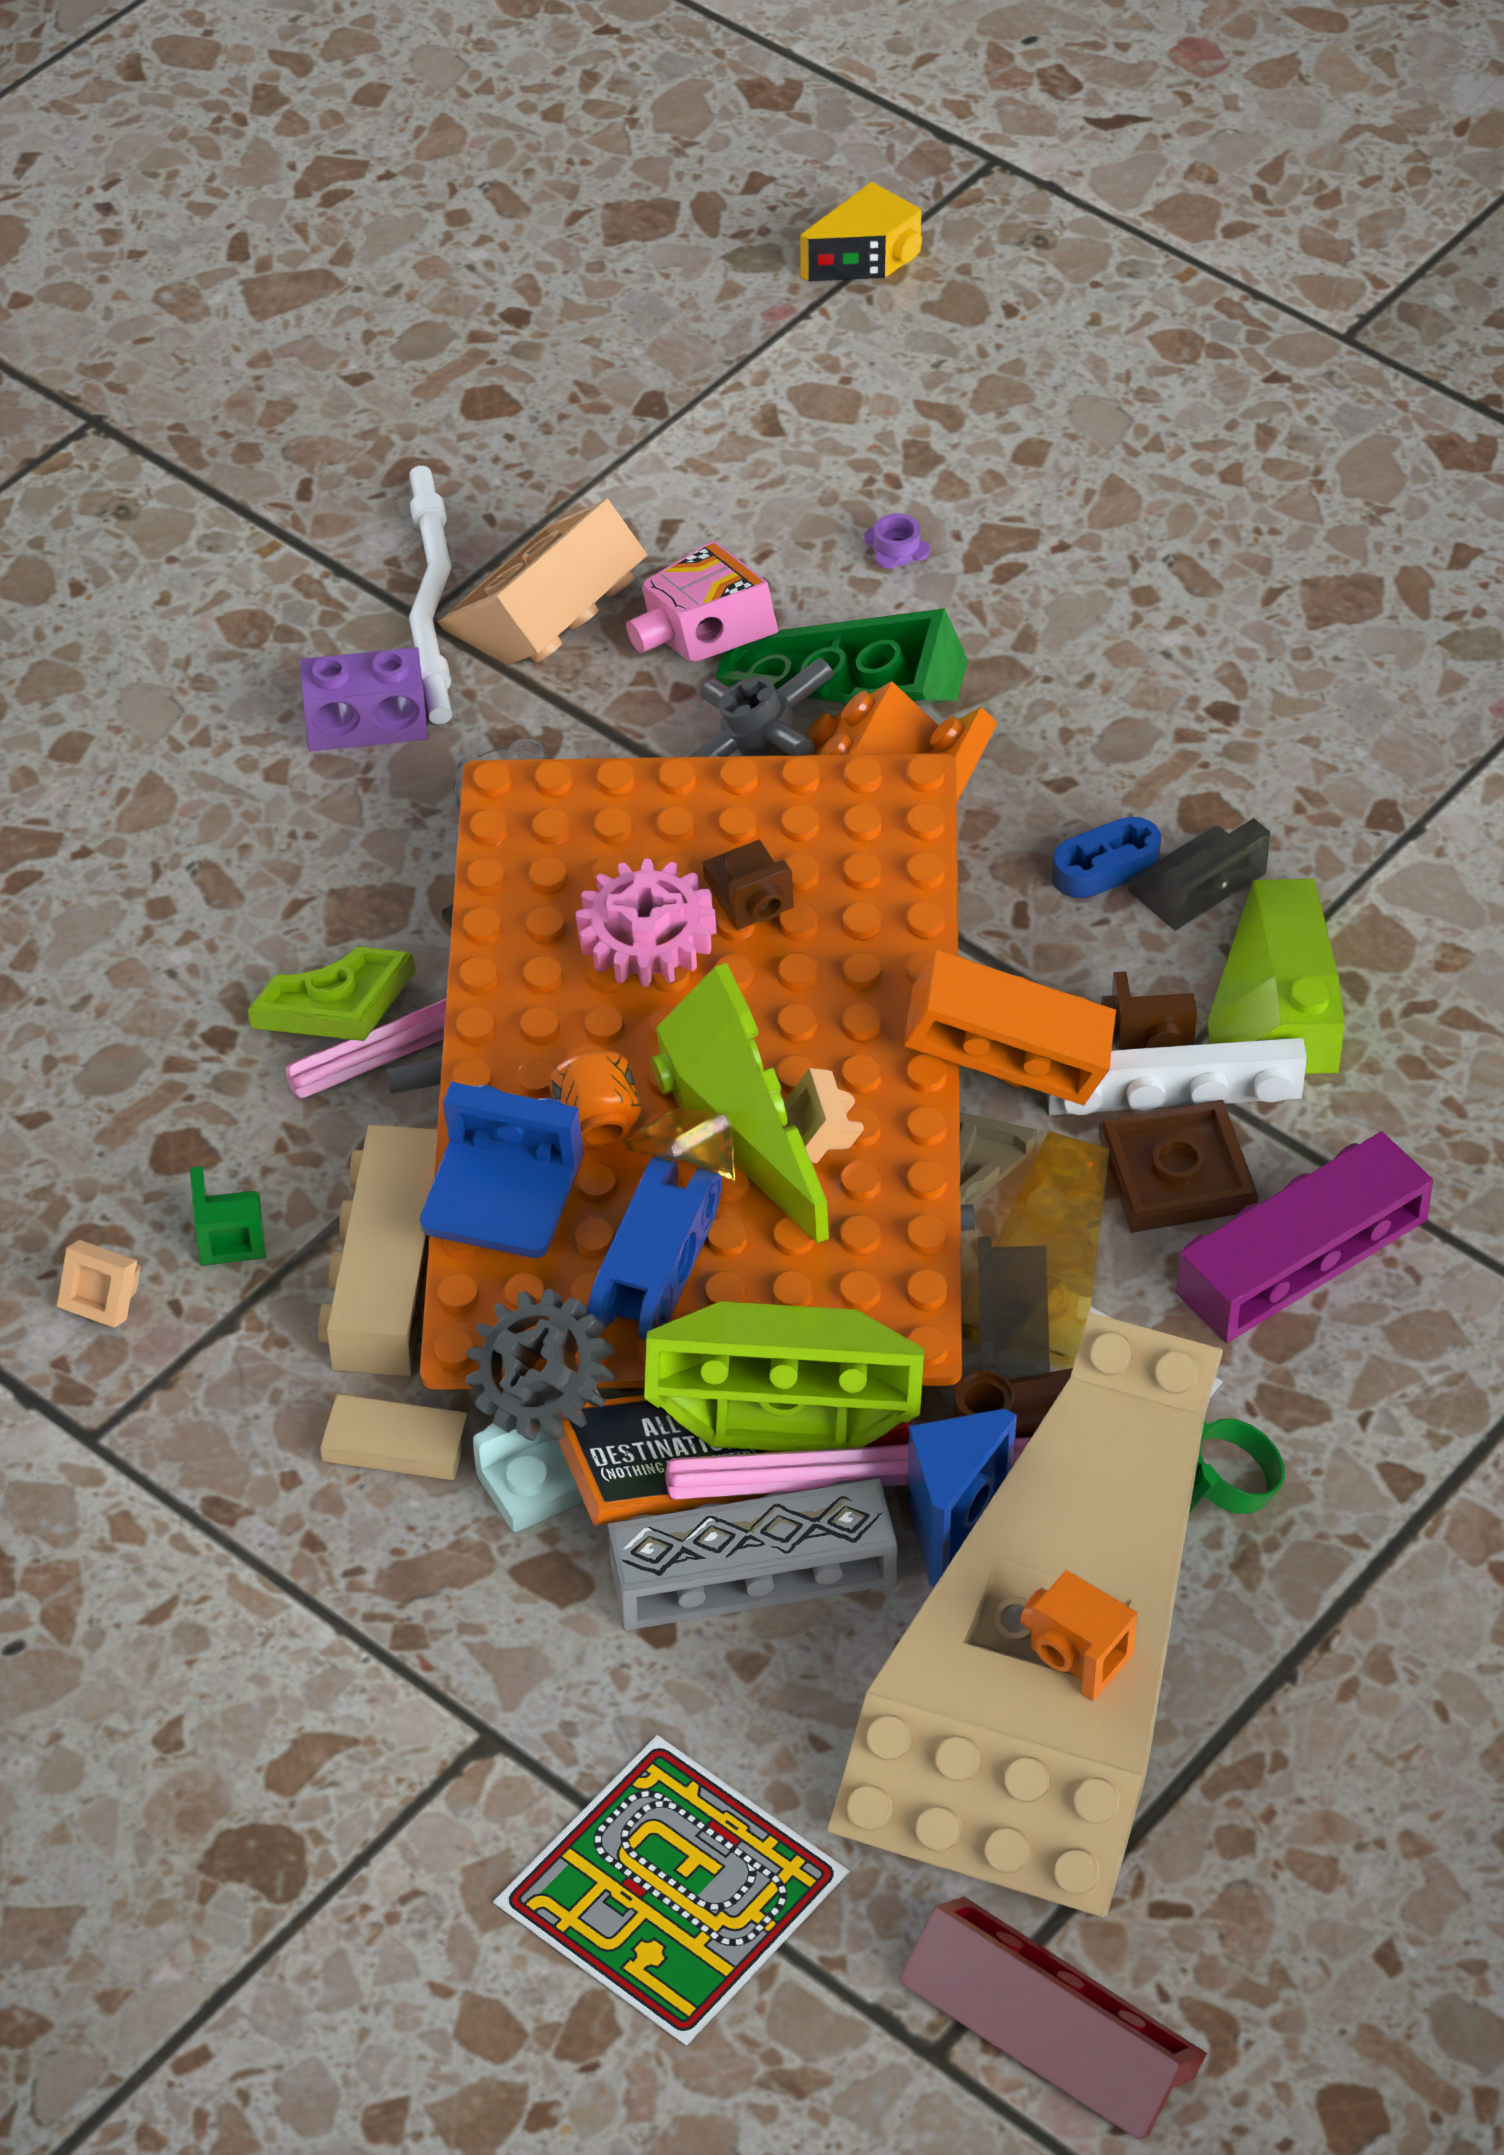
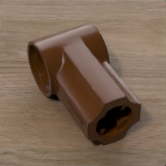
M1073 1368L1010 1380L1001 1374L991 1371H976L968 1374L958 1382L954 1391V1418L1006 1409L1016 1414L1015 1438L1032 1437L1070 1379Z

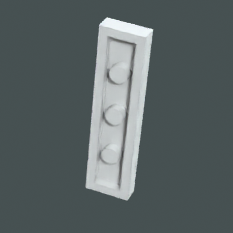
M1303 1038L1113 1050L1111 1051L1110 1070L1084 1106L1046 1093L1048 1114L1086 1115L1093 1112L1123 1110L1148 1111L1156 1108L1183 1107L1224 1100V1103L1227 1104L1302 1099L1307 1060Z

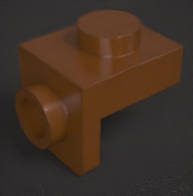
M1113 972L1112 995L1102 996L1101 1005L1116 1010L1114 1036L1117 1050L1194 1045L1197 1020L1194 993L1131 997L1127 972Z

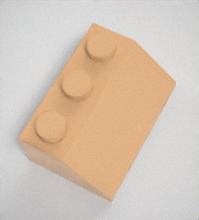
M607 498L547 525L437 622L445 632L506 665H511L528 657L534 663H537L562 645L563 642L558 635L567 627L571 630L576 629L590 620L599 611L595 604L604 594L607 597H611L628 586L635 579L631 570L648 554Z

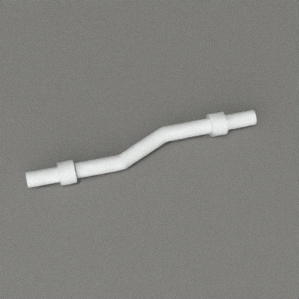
M417 466L409 474L414 496L410 503V510L415 528L421 531L428 566L411 609L409 621L414 646L418 647L423 691L429 719L434 724H444L452 718L447 691L451 685V676L447 660L439 652L433 617L451 571V562L443 529L447 521L444 501L435 491L431 469L426 466Z

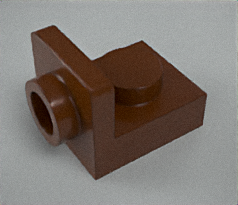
M760 839L703 861L704 879L736 930L757 922L769 921L777 917L781 912L794 908L792 871L784 860L775 863Z

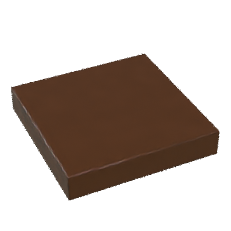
M1224 1100L1099 1121L1098 1136L1131 1233L1237 1215L1246 1206L1258 1203L1259 1196Z

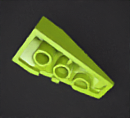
M1315 878L1253 880L1207 1020L1208 1044L1303 1038L1307 1056L1305 1074L1339 1073L1345 1020L1339 976Z
M724 963L715 966L656 1027L659 1054L651 1057V1066L657 1085L662 1094L672 1092L682 1114L816 1243L828 1240L829 1229L826 1197L798 1128L795 1125L783 1128V1126L787 1125V1114L780 1094L781 1085L774 1068L763 1071L761 1057L754 1037L758 1036L759 1031L752 1013L728 964Z

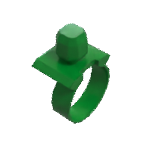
M1218 1419L1210 1424L1204 1421L1201 1442L1206 1439H1222L1236 1444L1248 1452L1262 1468L1267 1480V1493L1251 1494L1237 1489L1223 1480L1210 1464H1205L1201 1455L1200 1444L1189 1515L1204 1497L1219 1508L1236 1514H1253L1264 1508L1278 1492L1285 1480V1464L1277 1447L1267 1435L1253 1425L1237 1419Z

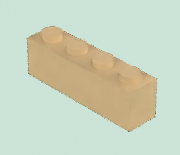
M368 1124L363 1150H353L349 1181L350 1187L355 1189L353 1200H343L341 1205L339 1234L341 1239H345L343 1252H332L329 1267V1288L331 1291H335L332 1304H322L318 1323L319 1342L329 1343L333 1371L399 1376L412 1375L425 1305L430 1237L423 1233L421 1229L420 1214L434 1180L437 1129Z

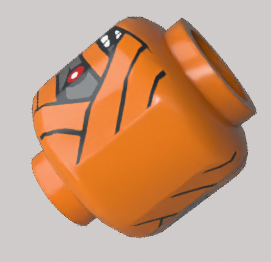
M598 1045L580 1046L570 1051L566 1056V1060L562 1061L550 1075L548 1086L551 1099L578 1108L582 1143L584 1146L604 1147L614 1144L627 1136L630 1127L637 1121L641 1111V1104L632 1068L624 1056L614 1051H606Z

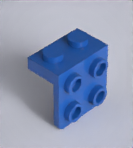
M451 1082L443 1101L449 1143L420 1214V1225L423 1233L432 1237L531 1258L544 1256L549 1250L584 1155L578 1108L565 1105L551 1098L534 1099L504 1093L488 1085L470 1086Z

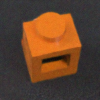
M1066 1569L1049 1590L1040 1588L1030 1597L1022 1611L1020 1624L1032 1631L1031 1649L1036 1651L1041 1659L1053 1669L1061 1672L1068 1671L1082 1680L1081 1694L1094 1701L1134 1654L1138 1612Z

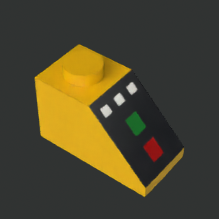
M870 182L800 234V277L808 282L886 278L903 264L912 261L921 251V208L876 183Z

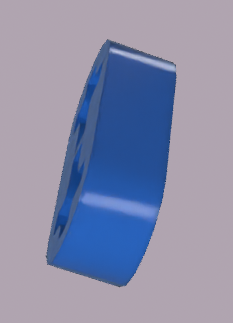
M1130 816L1065 840L1054 851L1052 881L1055 888L1062 894L1072 898H1087L1151 873L1159 864L1161 833L1158 827L1151 821L1142 817Z

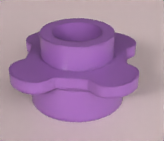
M893 513L885 515L876 522L874 527L869 528L864 534L865 544L873 547L876 553L875 562L882 568L891 569L896 566H903L911 562L912 559L922 561L930 554V545L920 539L919 523L913 517L906 514Z

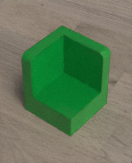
M203 1166L190 1167L194 1227L201 1266L265 1259L260 1194L257 1191H246L207 1196Z

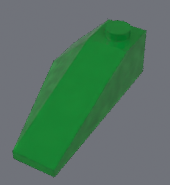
M945 608L778 630L779 632L723 652L715 678L727 687H731L749 678L762 677L769 679L777 690L818 658H822L832 669L834 677L806 698L849 703L858 693L867 691L871 694L892 681L918 706L957 701L968 658Z

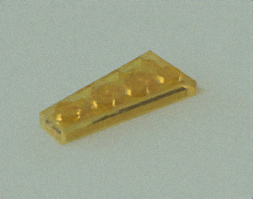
M1047 1132L962 1312V1339L1061 1369L1073 1368L1087 1316L1091 1312L1108 1170V1148L1055 1132Z

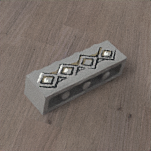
M880 1478L861 1482L840 1481L829 1487L795 1493L774 1492L759 1499L723 1505L708 1503L698 1506L693 1510L657 1516L648 1514L637 1515L627 1521L608 1524L610 1565L624 1631L897 1584V1542Z

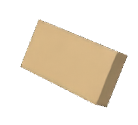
M336 1394L320 1447L322 1462L454 1481L469 1429L468 1413Z

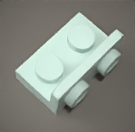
M558 1398L548 1400L544 1405L549 1404ZM494 1423L473 1437L476 1476L513 1534L584 1502L558 1440L546 1434L541 1426L535 1441L527 1440L517 1433V1426L508 1433Z

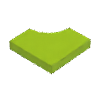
M357 946L343 959L322 969L300 974H276L247 1010L251 1028L365 1041L416 972L413 954L406 951Z

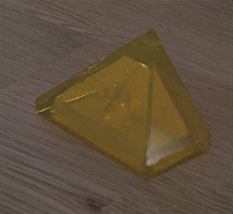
M676 1108L622 1139L627 1150L652 1158L654 1156L676 1161L681 1166L695 1170L702 1168L720 1173L721 1177L735 1180L731 1124L725 1113Z

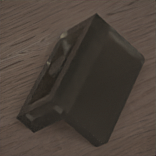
M1255 818L1230 833H1227L1220 826H1213L1130 878L1128 890L1176 931L1251 884L1253 880H1257L1266 874L1270 831Z
M991 1236L978 1237L982 1371L1001 1374L1008 1380L1050 1372L1046 1245L992 1247Z

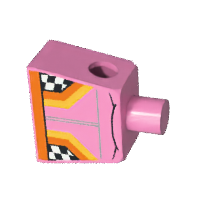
M715 541L704 545L645 580L642 591L647 613L626 623L630 641L639 653L643 654L666 643L688 662H697L779 632L768 582Z

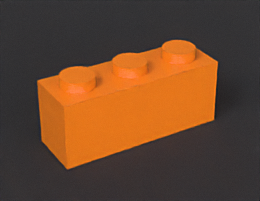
M936 949L912 986L904 1046L1084 1106L1110 1070L1116 1010L1089 1001L1086 998L1074 996L1029 981L1024 977L1014 976L970 961L964 957Z

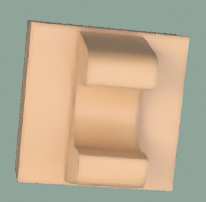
M809 1068L784 1101L787 1114V1125L784 1128L793 1125L798 1128L812 1163H818L827 1150L850 1148L864 1130L862 1123L848 1121L846 1114L854 1105L855 1100L853 1095L837 1088L832 1071Z
M78 1240L66 1247L57 1307L115 1328L127 1320L130 1299L137 1291L141 1266L137 1264V1260Z

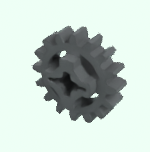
M546 1289L539 1304L536 1298L528 1292L522 1291L518 1294V1309L511 1311L499 1302L494 1306L499 1322L494 1327L478 1323L475 1328L486 1340L483 1348L474 1347L467 1349L466 1356L480 1364V1370L465 1377L466 1383L477 1391H485L478 1397L475 1405L487 1415L495 1414L493 1423L506 1432H511L517 1426V1433L527 1440L535 1441L541 1426L546 1434L554 1439L562 1438L563 1433L562 1421L569 1419L582 1428L587 1424L585 1415L581 1410L588 1402L593 1406L602 1407L606 1402L595 1389L598 1382L614 1381L615 1374L602 1366L601 1360L614 1354L615 1349L605 1339L597 1338L606 1326L593 1314L585 1316L588 1307L580 1301L571 1297L564 1303L563 1297L553 1290ZM535 1326L534 1329L525 1331L526 1329ZM579 1350V1367L577 1370L575 1355ZM539 1358L547 1361L545 1368L541 1372L533 1369ZM502 1363H503V1365H504V1370H505V1375H504L503 1379H502ZM558 1398L555 1401L544 1405L546 1401Z

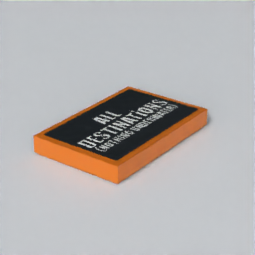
M644 1395L605 1399L606 1402L602 1407L593 1406L587 1402L581 1409L587 1422L582 1428L569 1419L562 1421V1438L557 1440L594 1526L627 1521L637 1515L648 1514L657 1516L693 1510L698 1506L708 1503L723 1505L759 1499L768 1495L756 1494L690 1499L671 1498L667 1491L665 1472L668 1461L673 1458L770 1453L772 1450L712 1447L679 1424L661 1406L657 1408L647 1401Z

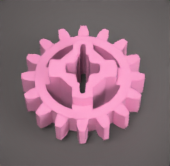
M644 859L641 871L632 872L630 867L623 862L618 864L619 877L611 879L609 876L600 873L596 876L597 892L583 891L581 894L583 909L576 911L581 951L584 956L593 955L594 969L597 972L605 971L613 966L615 979L618 983L622 984L631 973L639 974L642 987L649 986L652 974L661 973L668 983L675 981V967L681 965L683 968L693 972L697 969L696 953L710 954L712 950L711 935L716 934L715 909L712 907L711 892L709 889L699 890L698 875L694 872L685 875L681 879L678 878L677 863L670 862L662 871H655L651 859Z

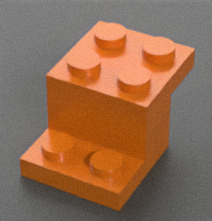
M891 681L871 694L867 691L858 693L850 700L843 711L833 717L829 713L823 714L809 727L805 736L812 740L815 745L813 755L950 754L957 762L958 802L998 722L982 707H979L959 720L952 716L939 726Z

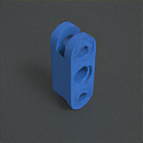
M654 1156L650 1160L597 1274L589 1299L588 1315L593 1314L600 1319L606 1326L605 1329L610 1323H613L616 1316L639 1322L638 1335L640 1340L646 1341L647 1331L669 1322L716 1216L722 1191V1177L720 1173L698 1168L694 1172L687 1188L677 1186L678 1164L676 1161Z

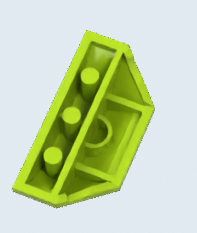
M720 1301L647 1331L644 1398L657 1408L661 1406L679 1424L712 1447L772 1451L864 1447L888 1433L902 1421L907 1423L920 1415L924 1348L856 1309Z

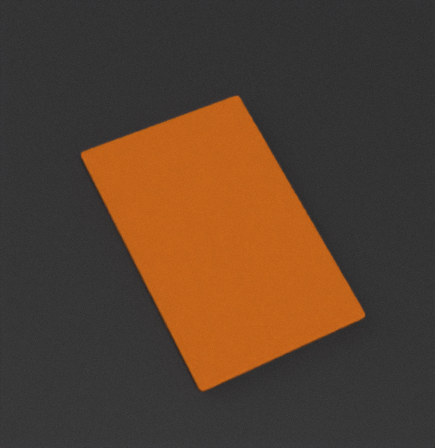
M879 754L472 760L464 765L434 1179L449 1143L443 1101L451 1082L470 1086L488 1085L504 1093L534 1099L551 1098L548 1086L550 1075L562 1061L566 1060L567 1054L580 1046L598 1045L604 1050L614 1051L628 1060L633 1071L641 1111L637 1121L630 1127L628 1135L622 1140L604 1147H586L583 1145L584 1155L549 1250L544 1256L531 1258L442 1238L429 1237L420 1363L421 1381L426 1388L432 1390L474 1389L466 1383L465 1377L480 1370V1364L468 1358L466 1352L467 1349L474 1347L483 1348L486 1339L475 1328L478 1323L494 1327L499 1322L494 1306L499 1302L511 1311L518 1309L519 1292H528L540 1304L545 1290L550 1289L563 1297L564 1303L573 1297L588 1307L597 1274L645 1169L654 1156L677 1162V1186L687 1188L694 1172L698 1168L720 1173L722 1177V1191L716 1216L669 1322L720 1301L856 1309L924 1348L922 1386H950L960 1381L962 1377L959 1064L904 1046L912 986L936 949L958 956L957 762L952 755ZM760 839L775 863L782 860L786 861L792 871L794 908L781 912L777 917L769 921L757 922L736 930L704 879L703 861ZM644 859H651L655 871H662L666 865L674 862L677 863L678 878L681 879L692 872L698 875L699 890L709 889L712 895V907L715 909L716 934L711 935L712 950L710 954L696 953L697 969L693 972L679 965L674 968L675 981L670 983L663 978L661 973L652 974L649 986L642 987L639 974L631 973L621 984L616 982L613 966L605 971L597 972L594 969L593 955H583L580 935H578L576 911L583 909L581 899L583 891L597 892L596 876L600 873L615 879L619 877L618 864L624 862L630 867L632 872L641 871ZM724 963L728 964L759 1031L758 1036L754 1037L761 1057L763 1071L774 1068L781 1085L780 1094L783 1102L809 1068L832 1071L837 1088L850 1093L854 1097L855 1103L846 1116L848 1121L862 1123L864 1127L863 1132L850 1148L827 1150L818 1163H812L827 1200L828 1240L819 1243L812 1240L682 1114L673 1093L662 1094L657 1085L651 1066V1057L659 1054L656 1027L715 966ZM616 1316L613 1323H610L597 1337L605 1339L614 1346L615 1353L608 1358L602 1359L601 1365L613 1372L615 1377L614 1381L598 1382L596 1388H645L646 1341L639 1338V1322ZM535 1326L530 1327V1328L526 1329L525 1331L530 1330V1329H534ZM579 1350L575 1355L577 1370L579 1367ZM539 1358L533 1369L541 1372L545 1368L547 1361ZM502 1363V1379H503V1377H504V1375H505V1370H504V1365H503V1363Z

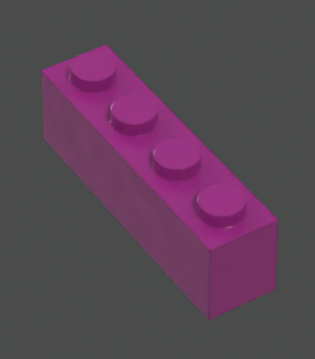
M1383 1131L1360 1144L1352 1143L1343 1148L1334 1160L1310 1174L1302 1173L1296 1176L1287 1184L1284 1190L1261 1204L1253 1203L1246 1206L1236 1215L1234 1220L1209 1235L1201 1234L1193 1238L1179 1253L1176 1294L1227 1344L1426 1222L1434 1179Z

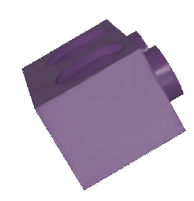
M418 647L299 659L309 752L428 740Z

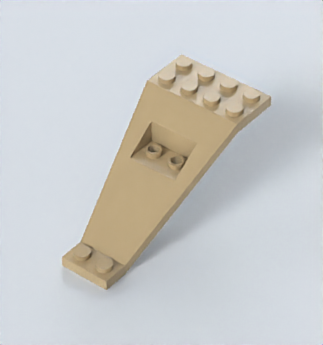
M1088 1313L1070 1379L866 1692L827 1832L1100 1917L1108 1915L1147 1775L1204 1419L1221 1361L1222 1349L1095 1313ZM1066 1569L1138 1612L1134 1654L1094 1701L1081 1694L1082 1680L1068 1671L1061 1672L1053 1669L1041 1659L1036 1651L1031 1649L1032 1631L1024 1628L1016 1633L1011 1631L1005 1623V1614L1010 1607L1020 1605L1024 1608L1030 1597L1038 1589L1044 1588L1049 1590Z

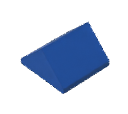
M1006 1409L909 1426L907 1509L928 1581L932 1587L936 1586L1014 1465L1016 1414Z

